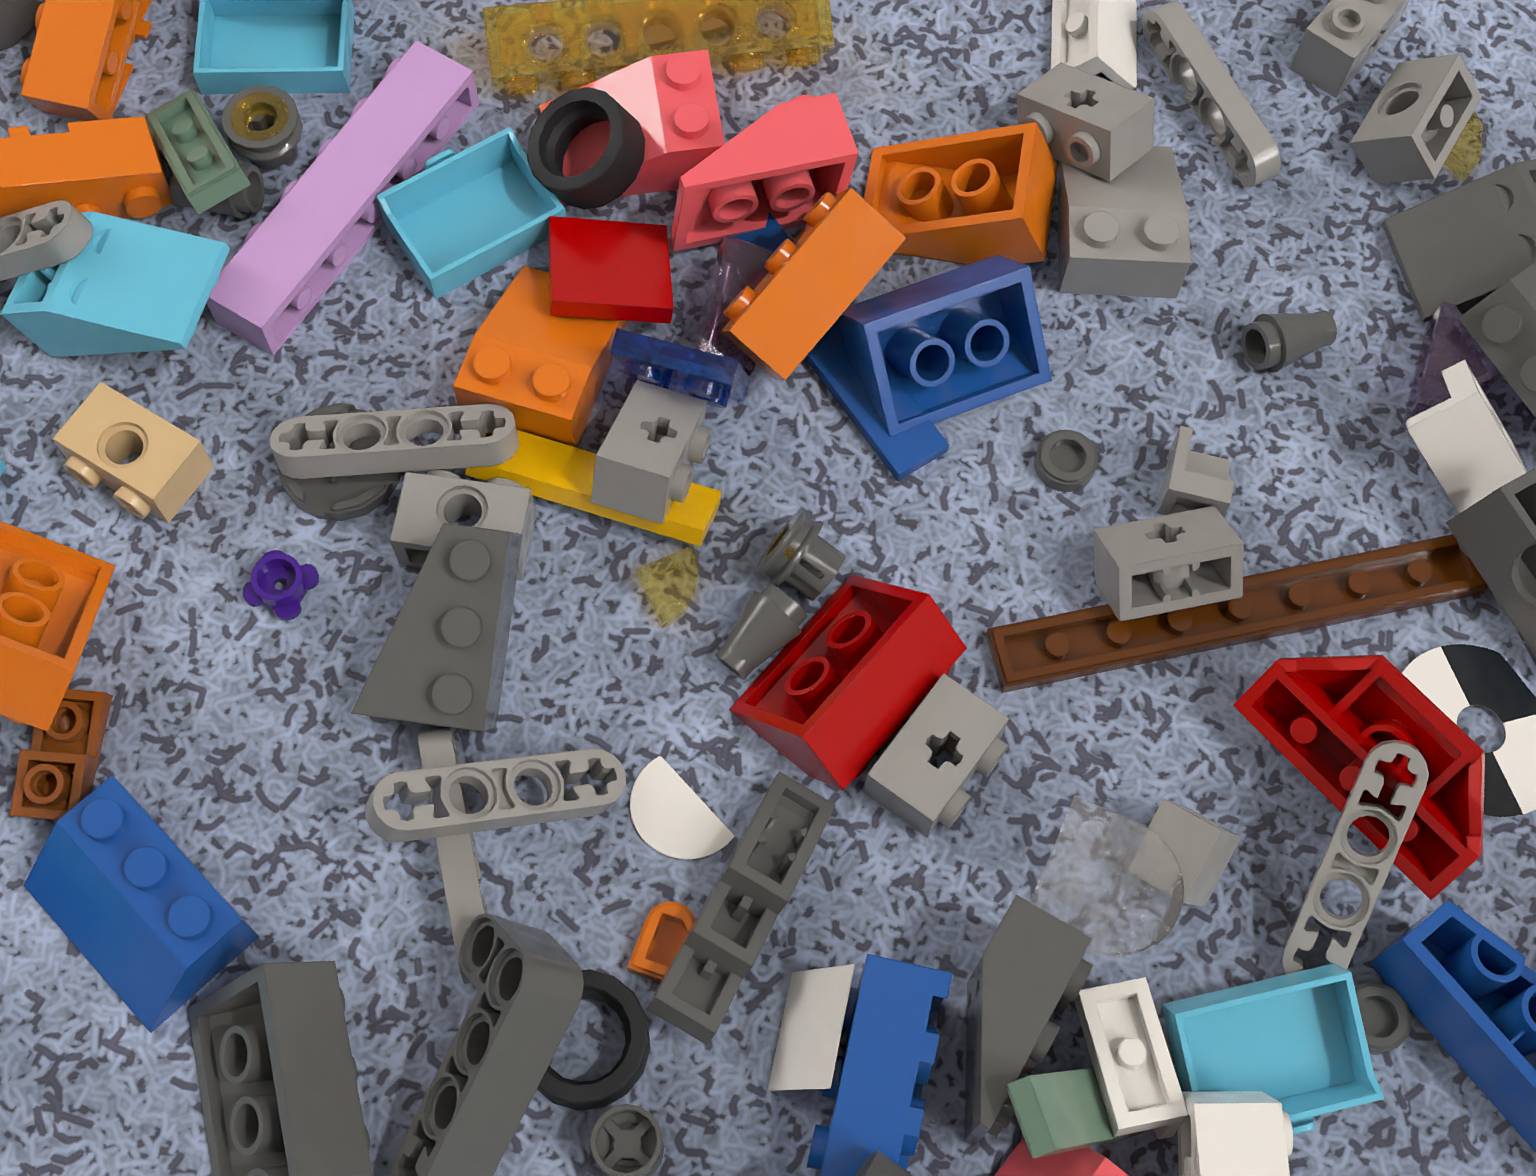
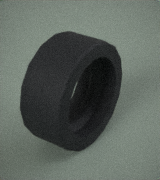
M591 87L569 90L551 101L537 117L528 138L527 159L532 175L566 205L583 210L603 207L622 196L636 180L644 161L645 137L639 121L606 91ZM608 121L611 124L610 140L604 154L593 167L580 175L565 177L563 174V160L570 142L581 130L589 125Z
M591 969L581 970L584 981L581 1000L591 999L605 1003L617 1013L624 1026L625 1046L621 1059L609 1073L596 1080L582 1082L562 1077L549 1065L537 1088L552 1103L577 1111L604 1108L627 1095L643 1075L651 1050L647 1015L635 993L615 976Z

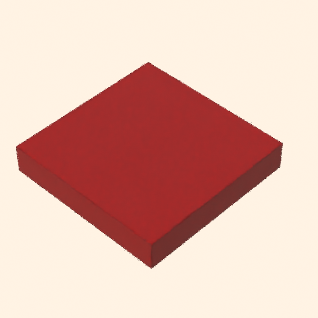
M549 216L550 316L671 324L674 307L667 225Z

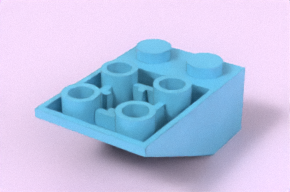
M94 211L80 212L93 226L92 237L87 246L72 260L20 275L0 314L50 357L186 349L190 339L197 330V323L211 291L219 280V273L230 247L225 242Z

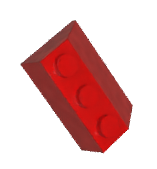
M851 574L801 629L802 633L781 651L729 710L809 777L844 791L852 780L865 771L871 758L891 735L905 725L910 713L930 692L943 673L948 675L950 667L967 647L930 594Z

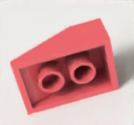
M708 49L650 56L580 87H591L606 91L639 121L645 137L644 161L636 180L622 196L679 189L680 177L725 144ZM551 101L540 105L541 113ZM608 121L589 125L581 130L570 142L563 160V174L565 177L580 175L593 167L604 154L610 140L611 124Z
M832 93L816 97L801 95L788 102L779 103L680 177L670 237L672 251L676 252L720 243L722 238L765 228L769 211L783 229L806 225L807 222L803 220L804 217L827 191L832 195H836L847 190L859 152L837 94Z

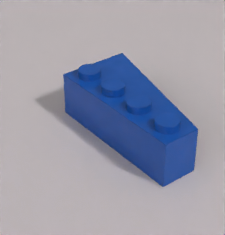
M1447 900L1409 927L1373 958L1369 964L1387 985L1401 996L1407 1003L1410 1011L1536 1152V973L1524 965L1525 956L1451 901Z
M867 954L858 987L850 988L843 1029L849 1030L844 1056L837 1055L831 1089H822L821 1096L834 1099L829 1127L815 1124L807 1168L820 1170L819 1176H855L872 1153L879 1149L907 1171L909 1157H913L915 1154L925 1111V1099L921 1098L923 1084L927 1085L940 1037L938 1028L934 1027L936 1014L943 999L948 998L952 972Z

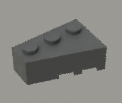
M443 523L351 714L482 732L496 727L522 534Z

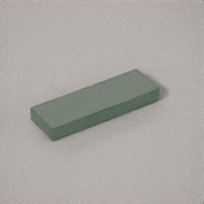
M195 89L188 90L146 114L145 119L187 199L198 215L251 185Z
M1094 1068L1029 1075L1007 1084V1092L1029 1154L1033 1159L1118 1142L1144 1133L1141 1131L1116 1137L1113 1136Z

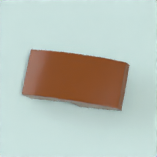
M67 689L49 731L34 727L30 750L20 749L10 816L59 820L92 792L113 695L106 692Z

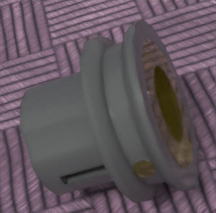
M264 85L243 89L230 98L223 109L221 119L230 147L239 156L250 160L258 168L266 170L277 169L281 165L291 162L296 154L297 143L301 139L303 125L295 101L286 91L274 86Z
M800 508L768 546L756 565L753 574L767 575L770 578V583L776 587L785 581L805 597L814 601L837 574L846 555L818 535L823 522L809 521L806 518V510Z

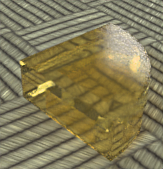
M1475 111L1444 162L1461 181L1465 180L1473 172L1482 155L1481 132L1483 127Z
M689 546L635 569L636 577L661 628L663 629L678 620L691 605L697 591L696 583L699 566L694 546Z

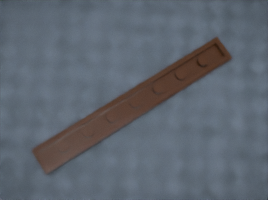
M1451 534L1244 576L1243 596L1241 598L1121 622L1109 604L988 628L986 638L1001 691L1005 693L1484 594L1489 586L1472 561L1461 551L1455 536Z

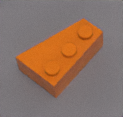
M144 116L67 123L68 132L30 135L28 126L8 127L9 137L0 138V218L58 200L70 202L79 212L94 211L123 219L129 217L147 218L159 212L162 207L174 204L170 195V182L159 148Z

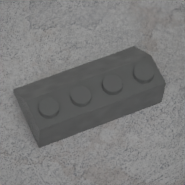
M335 961L263 963L187 1007L212 1176H373L369 1155L370 1138L363 1121L356 1082L357 1065L351 1054L344 1014L345 998L339 986Z

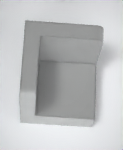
M1180 426L1169 449L1157 513L1169 515L1215 506L1224 516L1231 504L1235 483L1234 481L1227 480L1230 462L1224 458L1190 451L1193 428Z
M1163 798L1129 863L1128 869L1132 874L1179 901L1204 907L1218 884L1241 836L1186 806Z

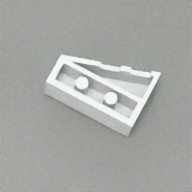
M1262 1091L1182 1092L1188 1117L1178 1128L1179 1176H1290L1288 1156L1291 1155L1293 1149V1130L1289 1114L1286 1111H1282L1281 1102Z

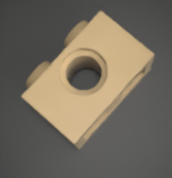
M102 382L95 387L52 438L66 457L67 461L63 467L72 477L91 489H95L99 483H102L114 490V500L140 519H144L150 512L169 524L214 468L200 440ZM141 453L135 461L122 464L128 456Z

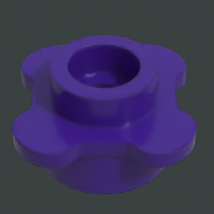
M272 550L264 554L253 567L251 581L247 582L243 587V597L250 606L263 605L274 610L279 619L285 621L292 620L301 613L300 603L307 591L318 585L319 574L313 565L304 564L300 566L298 561L292 556L280 550ZM282 580L287 582L284 589L278 590L275 588L277 582Z

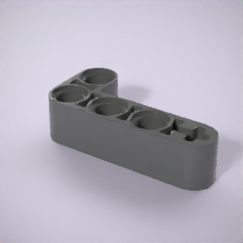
M488 913L480 914L471 921L461 941L459 960L463 973L478 992L396 1153L390 1176L494 1175L582 998L584 981L579 965L549 933Z

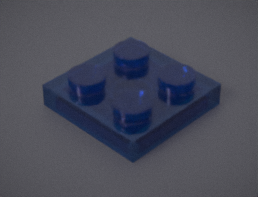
M616 329L610 353L624 367L623 373L634 377V384L639 380L669 389L670 383L684 387V390L692 393L691 396L706 400L707 405L719 408H726L728 399L744 403L750 379L738 360L623 329Z

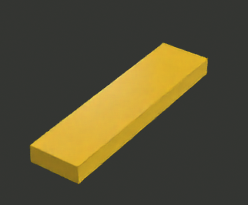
M517 430L519 447L511 459L493 466L465 468V475L483 481H488L492 478L513 480L524 488H531L533 496L700 547L718 511L722 491L691 482L685 501L683 503L673 502L663 524L591 503L596 453ZM493 432L486 433V437L493 435Z

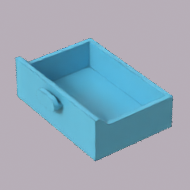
M199 0L193 75L201 95L237 94L243 89L257 85L274 86L286 91L288 94L350 93L355 13L352 0Z
M511 127L457 154L453 149H447L429 158L424 164V171L376 195L384 224L435 299L548 240L549 216L566 217L565 208L559 199L532 175L527 155L519 145Z
M1335 963L1162 1004L1181 1092L1262 1091L1282 1103V1111H1286L1289 1114L1293 1135L1313 1130L1315 1128L1314 1116L1384 1099L1382 1089L1374 1075L1352 973Z

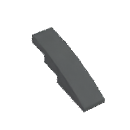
M780 771L778 772L647 1007L648 1011L705 1045L710 1042L717 1033L743 978L753 967L777 916L788 903L836 806L835 804Z

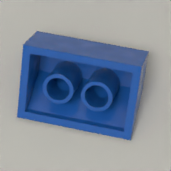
M998 254L850 305L838 318L846 353L890 437L929 419L934 424L1052 381L1030 266ZM884 361L924 413L898 421Z
M113 775L56 822L23 885L151 1033L259 938V935Z

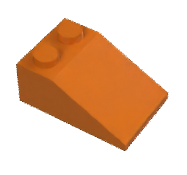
M1037 122L876 147L872 151L864 200L906 237L905 241L894 253L968 265L997 254L1022 264L1046 260L1058 165Z
M523 265L472 339L453 384L458 406L499 404L508 408L513 413L517 430L578 448L627 321L550 316L549 272Z
M0 521V715L16 723L28 724L49 731L74 675L116 565L3 521Z

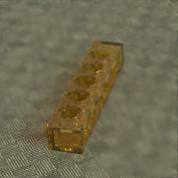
M557 0L483 8L491 80L494 87L505 86V93L508 95L535 93L540 91L539 82L562 80L563 89H578L596 81V76L609 75L647 57L708 49L711 65L731 63L732 72H751L764 69V60L787 57V66L790 67L818 64L821 62L820 54L829 53L834 45L830 0ZM766 13L777 14L784 20L787 34L780 39L766 38L758 29L757 19ZM709 19H720L729 26L731 39L722 45L710 44L703 38L700 26ZM655 24L666 25L673 31L676 41L667 50H654L644 40L643 34L646 29ZM597 30H608L616 35L620 44L613 54L598 56L592 53L586 44L589 36ZM543 35L557 38L563 46L558 58L550 62L539 61L530 53L533 41Z

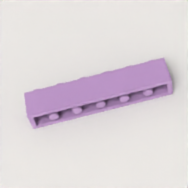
M415 41L402 57L393 60L380 84L369 97L362 98L355 105L348 122L334 138H330L322 144L311 166L299 180L292 181L285 188L279 204L263 222L251 228L241 249L226 266H222L219 280L207 300V305L215 322L274 356L382 224L383 218L376 195L424 171L425 162L443 149L478 106L479 99L473 70L418 41Z

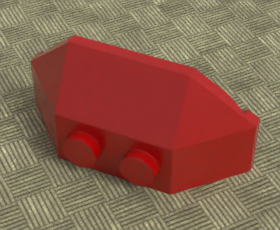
M1383 655L1279 658L1233 704L1341 813L1364 759L1374 746L1383 741L1395 739L1408 742L1416 747L1425 758L1429 776L1425 791L1393 864L1430 900L1435 898L1483 854L1485 751ZM1397 753L1392 762L1379 760L1375 770L1383 774L1384 784L1378 798L1374 797L1369 791L1364 790L1359 801L1380 804L1391 811L1396 817H1399L1404 805H1393L1390 803V798L1399 782L1411 784L1415 779L1416 774L1407 769L1408 757ZM1363 816L1352 822L1379 850L1385 847L1389 839V830L1383 821L1377 817Z

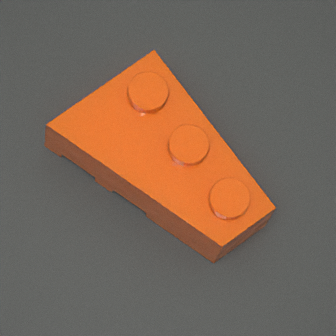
M45 0V2L40 4L36 12L35 28L37 33L31 56L25 60L21 69V96L45 113L82 121L111 119L134 68L133 64L125 63L135 37L147 39L151 30L152 23L143 19L152 0Z
M852 188L836 195H832L827 191L804 217L803 220L807 224L792 242L787 238L765 262L763 267L769 272L758 286L753 290L747 285L723 312L730 321L722 329L721 333L774 380H786L906 239L904 235Z

